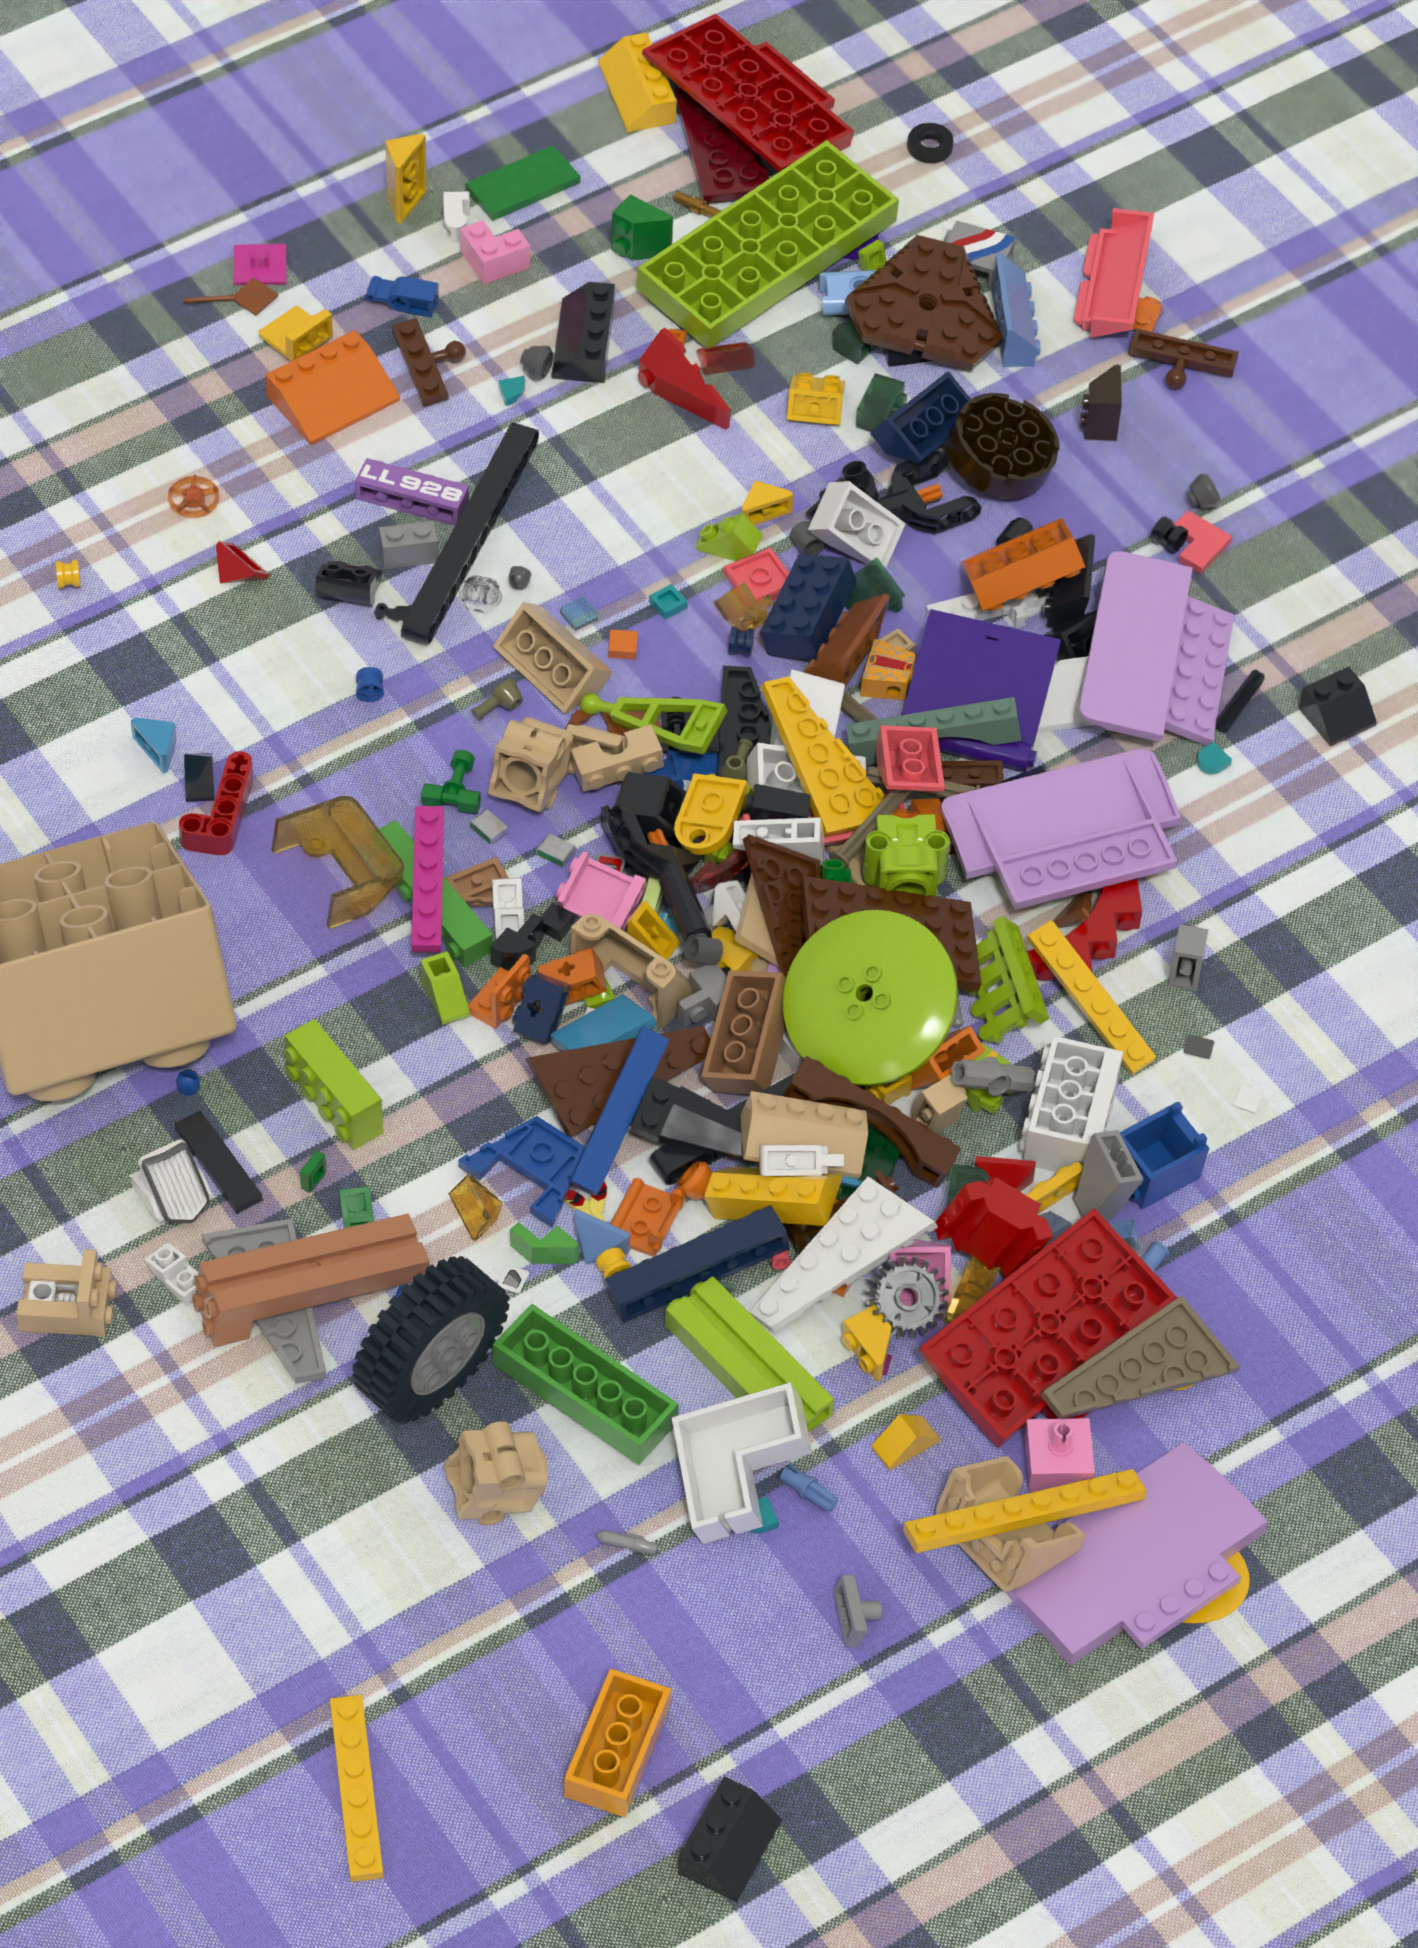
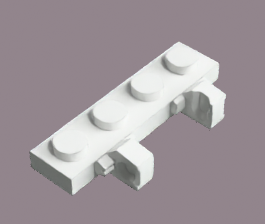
M1035 590L1029 591L1030 594L1025 598L1014 600L1013 598L1004 602V605L997 610L989 611L987 609L983 611L975 593L926 605V614L928 616L930 609L980 621L1008 614L1014 628L1017 629L1026 626L1025 618H1027L1025 611L1029 608L1037 607L1039 598Z

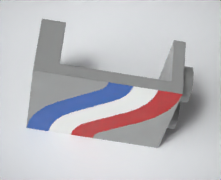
M956 220L952 230H947L944 242L963 246L972 264L971 266L974 269L989 273L988 288L992 289L996 254L1001 253L1009 260H1012L1016 237Z

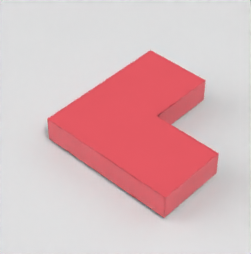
M1189 510L1174 524L1176 526H1183L1189 531L1186 541L1190 544L1179 554L1178 561L1188 567H1192V570L1199 574L1232 543L1233 536Z

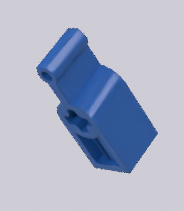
M372 276L365 297L370 302L388 303L393 310L432 318L439 301V283L404 276L397 277L395 281Z

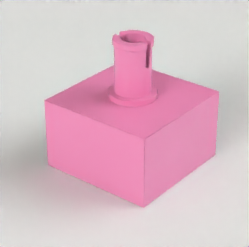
M1090 1418L1027 1419L1024 1446L1029 1493L1094 1478L1095 1470Z

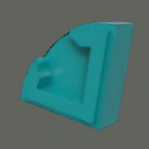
M525 376L498 381V387L505 406L515 403L517 398L525 391Z

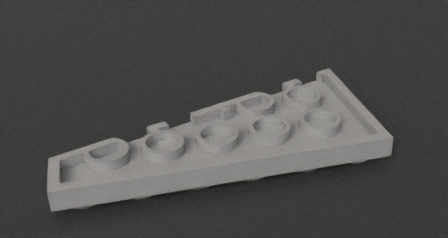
M292 1218L202 1234V1242L214 1259L297 1240ZM312 1307L255 1320V1323L295 1384L326 1378V1370Z

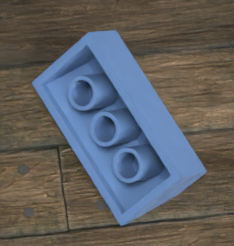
M999 253L995 257L992 296L996 322L1003 335L1000 344L1003 367L1035 366L1036 356L1040 355L1041 347L1040 340H1035L1038 327L1037 320H1032L1035 314L1034 301L1029 300L1032 295L1031 282L1026 281V274L1023 269Z

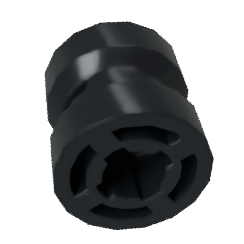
M1163 516L1155 524L1150 538L1158 544H1165L1166 549L1176 553L1184 545L1189 531L1183 526L1174 525L1171 519Z

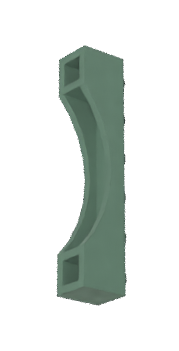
M1015 697L846 724L850 752L855 756L866 757V766L877 764L875 749L880 725L937 728L938 738L964 737L984 741L992 745L1022 741Z

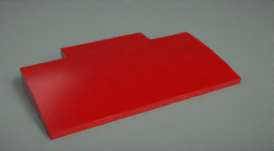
M713 14L644 48L642 51V55L779 172L826 140L839 151L851 146L854 130L830 110L834 107L835 99L767 41L754 46L717 14Z
M1094 1208L923 1344L919 1351L979 1428L997 1448H1000L1026 1426L1027 1419H1035L1041 1413L1047 1419H1058L1042 1399L1041 1394L1043 1391L1169 1305L1177 1297ZM1088 1412V1413H1085V1414H1081V1415H1077V1416L1070 1417V1418H1066V1419L1085 1418V1417H1087L1091 1412Z

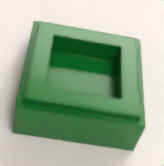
M316 1150L301 1169L300 1185L302 1190L308 1193L312 1192L326 1174L325 1154Z

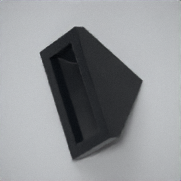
M213 752L184 754L186 802L215 801Z

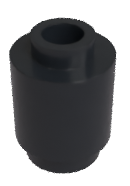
M1021 517L1011 520L996 539V545L998 546L1032 531V524Z

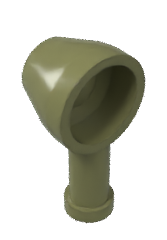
M507 679L493 691L490 698L478 707L471 709V712L480 721L483 719V716L498 705L510 711L515 710L522 703L523 697L517 684L512 679Z
M741 739L739 741L736 755L727 758L722 765L720 777L747 780V765L745 761L753 747V743L750 740Z

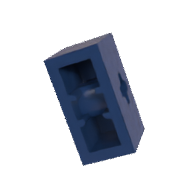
M542 973L534 974L527 978L522 988V994L524 995L522 1004L516 1008L513 1015V1022H515L513 1031L542 1043L550 1042V1034L558 1029L572 985ZM537 1002H540V1007L543 1008V1012L539 1013L540 1008L536 1006Z

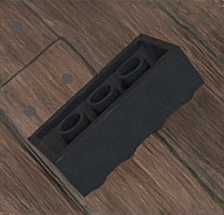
M587 282L562 298L551 379L605 383L615 307V284Z

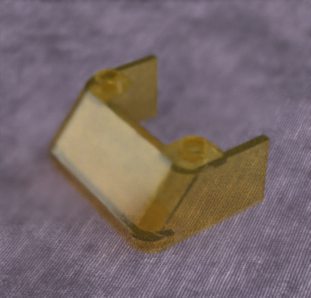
M339 796L276 818L271 848L274 854L300 845L306 854L313 857H322L331 853L354 884L352 887L331 894L326 924L329 929L370 914L403 877L404 862L359 802L353 797Z

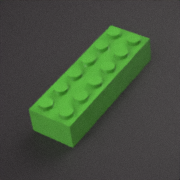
M531 1304L493 1344V1365L638 1465L644 1461L673 1429L672 1417L678 1416L679 1403L534 1304Z

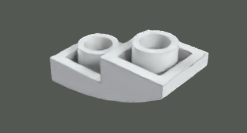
M167 1242L144 1260L156 1277L180 1301L187 1305L192 1301V1294H195L194 1278L198 1276V1272L189 1265L187 1257Z

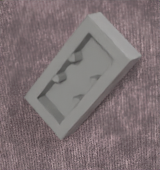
M842 1575L833 1590V1596L845 1646L858 1647L868 1631L865 1620H880L882 1606L880 1601H860L855 1576Z

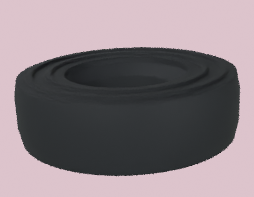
M937 123L919 124L908 135V151L913 158L920 162H942L952 153L953 135L949 129ZM924 139H935L940 142V145L937 147H926L921 144V141Z

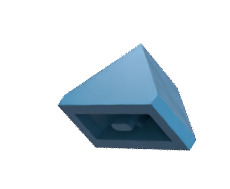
M133 718L131 720L133 739L159 770L165 774L169 771L177 742L175 723Z

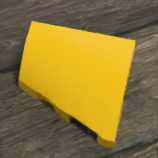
M722 926L712 931V938L719 939L723 945L722 958L717 963L719 968L729 967L730 971H751L752 960L760 956L735 941L736 932Z

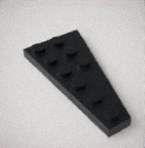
M723 666L721 703L725 704L727 713L720 724L718 777H720L722 765L727 758L736 755L739 747L738 743L741 739H748L753 743V747L748 755L757 743L770 744L772 724L751 667Z

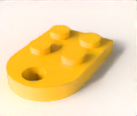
M694 773L674 826L675 835L683 849L689 850L696 855H705L719 850L728 842L734 830V821L738 819L744 803V797L750 787L747 780ZM706 836L701 843H692L696 837Z

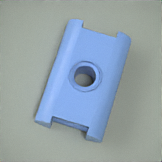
M876 270L819 273L820 293L825 292L826 295L823 296L822 315H850L845 305L847 295L862 284L864 280L868 279Z

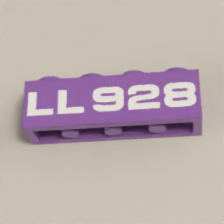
M366 458L355 479V499L455 526L469 501V486Z

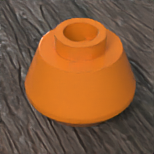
M695 1162L680 1177L677 1189L681 1190L687 1198L695 1201L701 1198L705 1200L704 1195L712 1175L709 1165L706 1162Z

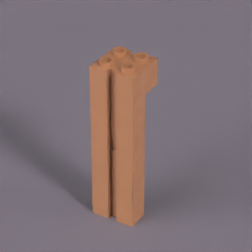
M409 1213L200 1262L198 1276L194 1278L196 1291L195 1294H192V1303L195 1311H200L202 1315L204 1334L211 1337L214 1347L250 1339L252 1322L255 1320L412 1283L413 1277L417 1274L425 1275L430 1260L422 1242H418L416 1238L417 1231Z

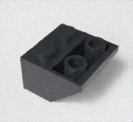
M629 772L625 775L615 805L626 806L634 811L646 842L650 844L647 835L649 832H655L656 829L662 830L666 840L675 835V822L687 792L669 777Z

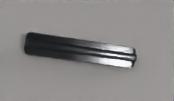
M1256 669L1251 671L1216 719L1215 729L1220 730L1222 733L1229 730L1265 679L1263 673Z

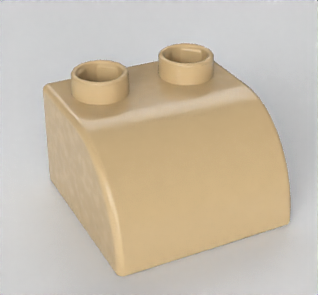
M145 823L0 864V1077L10 1094L15 1096L26 1093L32 1099L39 1101L69 1099L90 1088L97 1072L142 1060L147 1065L157 1068L182 1066L203 1056L210 1047L211 1039L231 1034L236 1030L237 1023L212 906L158 823Z

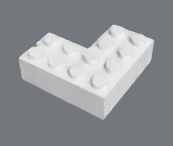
M791 1382L672 1417L691 1527L703 1544L729 1537V1530L739 1534L763 1527L753 1470L812 1453L802 1399Z

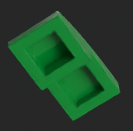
M370 1186L339 1190L344 1228L374 1221Z

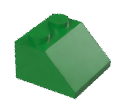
M631 194L612 212L611 250L619 255H623L632 261L651 259L672 245L673 216Z

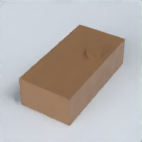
M728 971L701 1078L714 1093L749 1095L751 1091L761 1092L771 1086L786 1027L783 1015V991L786 977L783 973Z

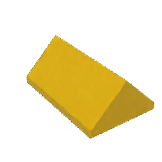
M423 134L385 141L387 199L396 222L399 224L404 222L427 192L426 135Z

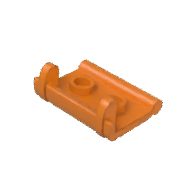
M634 1178L610 1224L631 1233V1249L655 1257L662 1248L663 1241L679 1211L682 1209L686 1196L679 1189H673L672 1193H668L644 1184V1181L640 1178Z

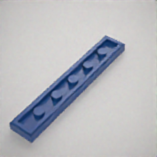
M646 1026L640 1028L570 1177L569 1183L593 1196L599 1193L667 1047L668 1038Z

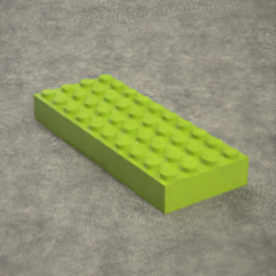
M826 140L637 268L636 289L709 350L894 223L897 219L899 199Z

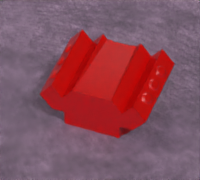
M996 1177L986 1180L985 1183L976 1181L965 1184L935 1221L938 1226L935 1229L938 1241L951 1238L956 1251L962 1250L982 1261L986 1265L987 1270L1000 1267L1005 1279L1039 1253L1053 1237L1048 1221L1037 1214L1041 1204Z

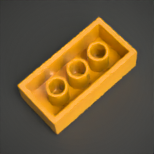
M610 1668L564 1778L565 1798L626 1818L670 1710L671 1688Z

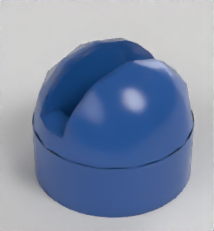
M191 1069L181 1071L176 1079L177 1090L186 1096L196 1094L201 1086L200 1077L196 1071Z

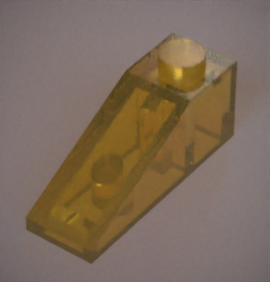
M972 1256L944 1321L951 1323L990 1292L1000 1267L987 1270L986 1265L982 1261Z

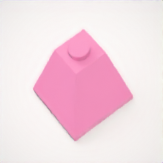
M913 1239L914 1243L907 1248L902 1246L888 1255L887 1261L893 1259L897 1267L899 1266L900 1256L906 1257L907 1265H910L912 1256H917L918 1267H920L924 1260H928L930 1263L926 1270L927 1272L937 1267L939 1272L933 1278L935 1280L943 1277L946 1279L944 1284L938 1285L939 1290H949L948 1295L940 1296V1301L949 1302L948 1307H950L951 1245ZM905 1288L900 1294V1300L904 1305L911 1306L915 1301V1294L912 1290Z

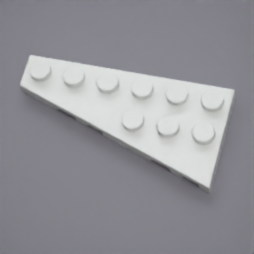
M867 1177L749 1313L758 1322L775 1333L806 1313V1308L820 1299L822 1301L832 1296V1291L843 1284L848 1286L885 1262L888 1255L902 1246L907 1248L914 1243L913 1239L925 1231L930 1233L938 1228V1226L931 1218L870 1177Z

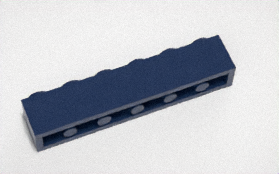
M771 1205L761 1210H756L743 1218L729 1222L707 1234L699 1235L691 1241L672 1247L664 1253L650 1259H645L637 1265L605 1278L609 1299L621 1320L625 1323L670 1303L676 1298L690 1294L691 1289L697 1283H704L712 1276L719 1281L789 1250L787 1231Z

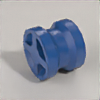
M365 667L358 670L355 674L357 683L356 696L366 702H374L381 699L384 695L382 671L375 667Z

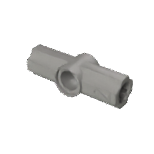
M986 1057L981 1061L962 1059L961 1061H955L951 1067V1081L955 1086L987 1089L992 1096L1002 1095L1006 1091L1016 1093L1031 1092L1035 1086V1072L1031 1067L1000 1064L994 1057Z

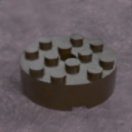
M1003 393L982 394L969 400L962 407L947 437V453L950 462L956 472L964 479L965 483L982 493L1007 500L1024 498L1037 492L1053 469L1060 448L1054 426L1038 408L1025 400L1021 403L1010 399L1009 394Z

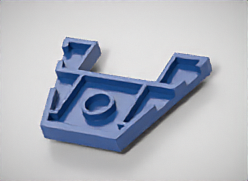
M535 1116L506 1132L505 1137L500 1140L484 1144L480 1147V1151L468 1156L466 1154L458 1160V1166L479 1181L498 1161H502L545 1189L541 1196L530 1206V1214L553 1227L570 1189L571 1183H569V1180L584 1150V1145L540 1117Z

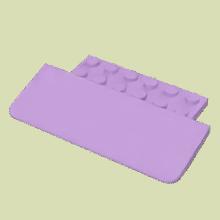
M1115 551L1109 555L1106 562L1079 704V712L1086 721L1110 731L1157 742L1163 737L1165 729L1205 746L1212 743L1234 614L1188 596L1192 567L1124 551Z
M1135 749L949 796L942 802L941 813L965 878L969 879L997 871L1015 910L1177 868L1178 861L1162 829L1179 825L1181 816L1156 756L1147 749Z

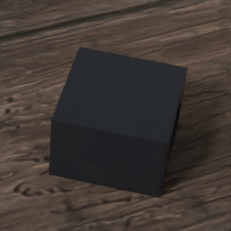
M552 903L541 916L543 918V931L546 935L561 942L571 929V926L574 925L575 914Z

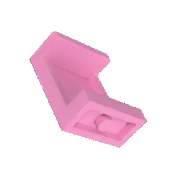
M583 851L579 858L575 857L569 867L568 872L571 875L567 883L562 882L557 890L555 897L558 898V906L574 913V916L578 918L587 914H597L625 932L627 921L635 912L646 890V879L636 874L632 878L591 859L589 853Z

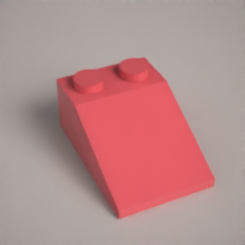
M880 725L875 752L878 771L886 788L944 792L945 785L937 728Z

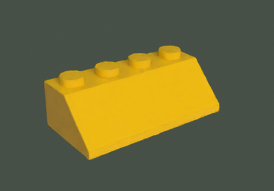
M647 32L622 37L598 60V65L627 133L676 123L677 100L665 73L642 55L643 49L652 45Z
M726 1167L712 1172L704 1198L714 1219L738 1220L756 1210H761L771 1205L782 1223L825 1226L829 1221L843 1177L841 1174L836 1173L822 1174V1176H760V1169Z

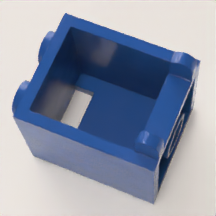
M1179 1101L1120 1132L1144 1179L1129 1198L1132 1202H1136L1141 1210L1198 1180L1201 1176L1209 1151V1147L1206 1144L1208 1138L1204 1133H1197L1183 1115V1106Z

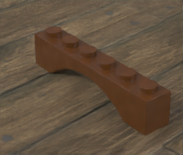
M808 1056L804 1058L782 1095L789 1098L865 1110L867 1123L883 1133L897 1147L906 1160L911 1173L936 1188L939 1187L948 1175L962 1149L950 1139L938 1135L928 1129L925 1124L911 1119L897 1107L886 1104L870 1091L861 1089L851 1083L845 1076L834 1073L820 1061L813 1060Z

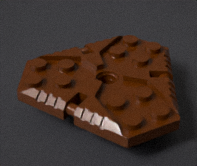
M916 235L891 259L885 262L884 268H878L868 279L864 280L862 284L848 294L845 300V305L861 342L910 355L913 349L922 351L921 358L967 370H972L999 346L1003 335L987 303L986 296L980 292L982 287L971 266L972 264L965 248L921 235Z

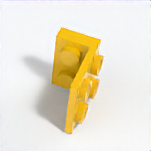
M294 306L259 330V337L290 361H293L311 352L333 337L332 314L323 309L316 315L311 316L299 306Z
M806 372L798 373V376L793 375L789 389L787 420L840 425L845 380H840V377L835 375L817 378L813 374Z

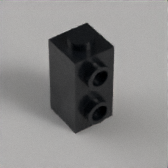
M754 784L751 793L746 794L744 797L743 811H747L751 820L809 818L811 794Z

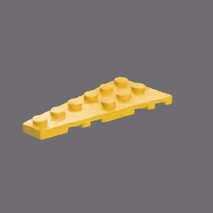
M789 676L763 682L760 688L804 793L811 794L810 807L815 818H821L824 836L829 837L857 830L884 799V792L879 787L875 788L866 777V770L839 738L835 739L827 729L829 725L823 718L819 719L809 707V700Z

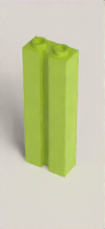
M713 1276L704 1283H697L691 1289L690 1297L676 1298L667 1306L665 1326L735 1398L791 1382L802 1399L808 1433L833 1415L835 1399Z

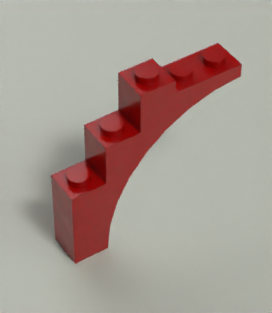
M1138 878L1103 887L1102 894L1090 913L1091 916L1064 936L1091 972V959L1104 960L1115 958L1118 941L1116 930L1129 931L1140 929L1142 905ZM1035 949L1027 951L1036 980L1047 981L1057 979Z

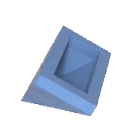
M576 1209L574 1212V1233L586 1265L595 1263L597 1257L610 1248H621L625 1255L629 1253L631 1233Z

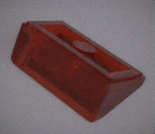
M748 342L696 350L704 375L755 367L754 349Z

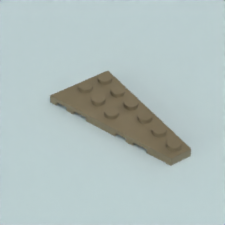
M1180 1296L1043 1391L1041 1397L1058 1419H1066L1235 1373L1240 1369V1366L1185 1298Z

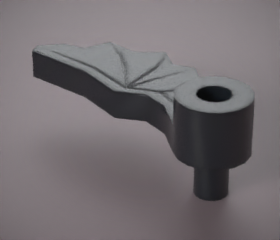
M379 603L375 608L374 615L377 620L388 616L397 622L399 620L404 621L412 605L396 606L393 609L388 608L384 603Z

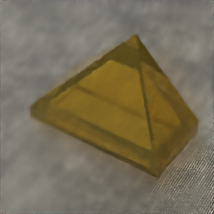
M468 1174L448 1193L470 1237L475 1241L496 1222L503 1205L501 1200L472 1175Z

